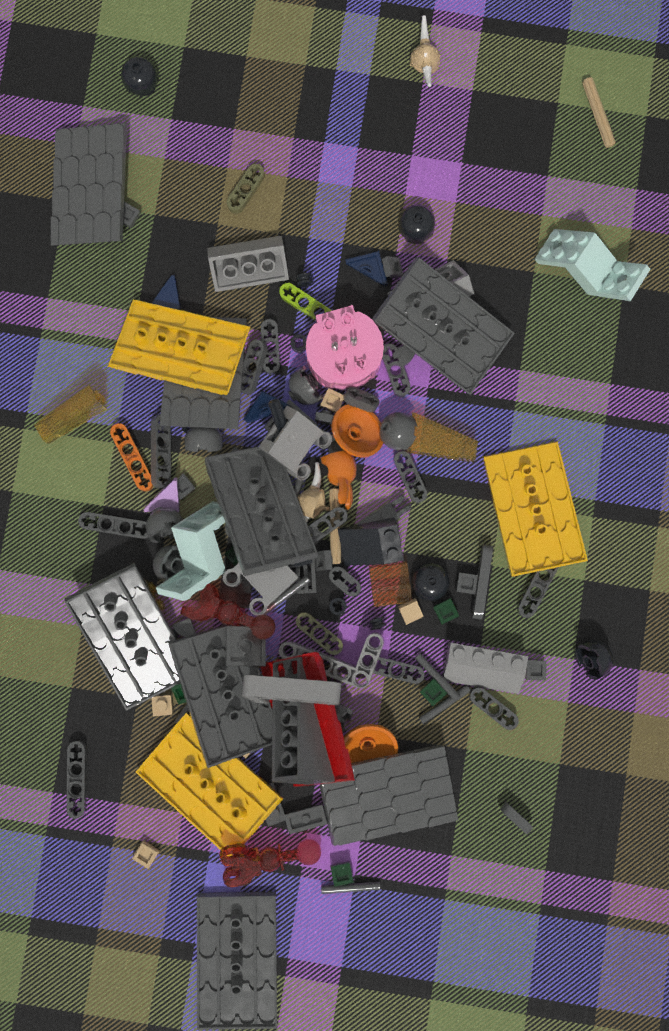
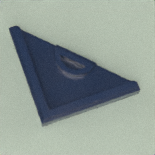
M379 251L345 259L346 265L381 285L387 286L388 283Z
M171 275L151 304L181 310L174 275Z
M261 391L243 420L251 423L271 416L268 404L270 400L277 398ZM280 400L282 409L284 411L286 406L289 405Z

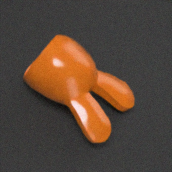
M338 451L320 457L322 464L328 467L329 473L327 478L329 482L339 486V504H345V510H349L353 503L351 482L356 477L357 471L354 456L346 451Z

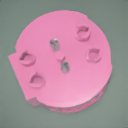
M353 305L316 315V323L310 329L307 337L306 354L309 369L322 386L346 391L349 387L359 388L370 379L375 378L379 371L384 345L381 332L372 319L359 311L355 312Z

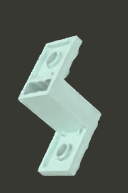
M554 229L534 259L538 264L565 267L588 295L631 301L650 271L646 264L617 261L594 232Z
M212 501L171 527L184 569L156 587L159 595L185 601L225 573V566L214 534V530L219 529L225 523L218 502Z

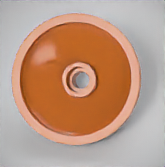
M348 404L342 406L334 414L331 425L333 436L338 445L350 455L360 458L370 457L376 454L383 445L379 436L381 422L373 412H367Z
M360 725L350 730L344 736L345 746L349 751L351 763L398 754V744L394 734L381 725Z

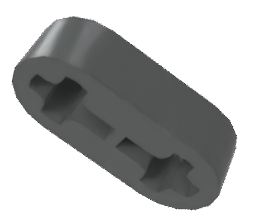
M349 387L343 396L347 404L367 412H374L380 404L379 399L375 395L355 387Z
M334 567L330 571L329 578L331 582L346 595L353 597L360 593V583L343 568ZM340 570L342 572L341 576L345 581L342 582L339 579L335 581L332 573L334 571L339 572ZM346 581L351 585L353 583L357 584L356 593L353 591L351 593L348 592L349 587L345 585Z
M507 802L499 808L527 835L534 828Z

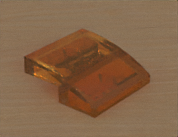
M407 562L369 566L374 607L403 604L412 600Z

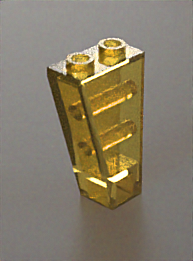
M87 386L34 424L42 440L50 444L107 410L104 405L107 401L97 389L94 390Z
M412 412L411 416L415 418L417 423L414 432L416 439L406 452L471 463L476 460L477 440Z

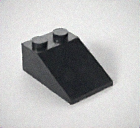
M394 517L338 529L345 565H382L404 560L398 526Z

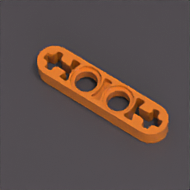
M123 424L113 425L110 430L111 437L136 486L142 491H150L154 487L151 483V473L129 430ZM120 428L121 430H124L122 432V435L125 439L129 437V440H125L122 442L120 436H115V434L117 433V429ZM131 444L133 446L131 454L123 452L125 445ZM134 461L141 462L142 467L139 471L132 469ZM144 471H146V473H144L143 476L146 480L150 479V482H148V487H145L144 485L141 486L143 480L140 476L136 478V475H140Z

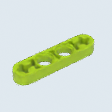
M285 283L280 288V296L285 302L316 321V316L314 315L316 309L321 308L325 313L332 311L291 283ZM290 288L291 293L295 296L297 295V293H299V295L295 299V302H293L294 297H292L291 295H287V297L285 296L284 290H289ZM306 298L309 301V305L307 307H300L298 304L299 300Z

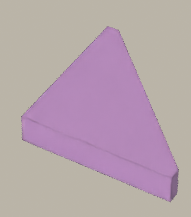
M174 478L172 482L164 487L144 507V512H152L158 507L172 508L179 512L178 478Z

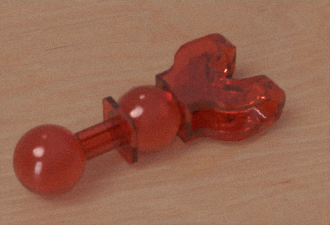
M207 584L204 589L198 591L201 599L197 606L193 608L182 606L180 614L200 622L207 621L210 618H217L224 625H244L251 628L252 634L261 640L270 638L276 629L275 622L270 616L262 614L253 617L246 614L245 609L239 607L234 601L221 599L219 591L211 584Z
M305 839L299 843L297 849L281 851L280 844H278V849L267 846L260 852L258 847L250 848L241 843L225 846L220 850L219 857L224 866L231 867L224 870L223 882L227 887L244 886L251 882L254 877L262 875L261 869L266 872H274L281 866V871H283V862L299 860L304 865H313L321 857V847L313 839Z

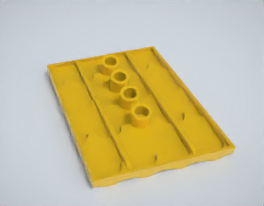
M133 299L107 367L158 380H166L194 389L199 388L216 394L227 395L250 327Z
M557 441L482 456L512 577L588 561Z
M185 713L136 771L145 782L228 858H233L251 835L254 834L263 821L284 799L238 757L208 768L189 713Z

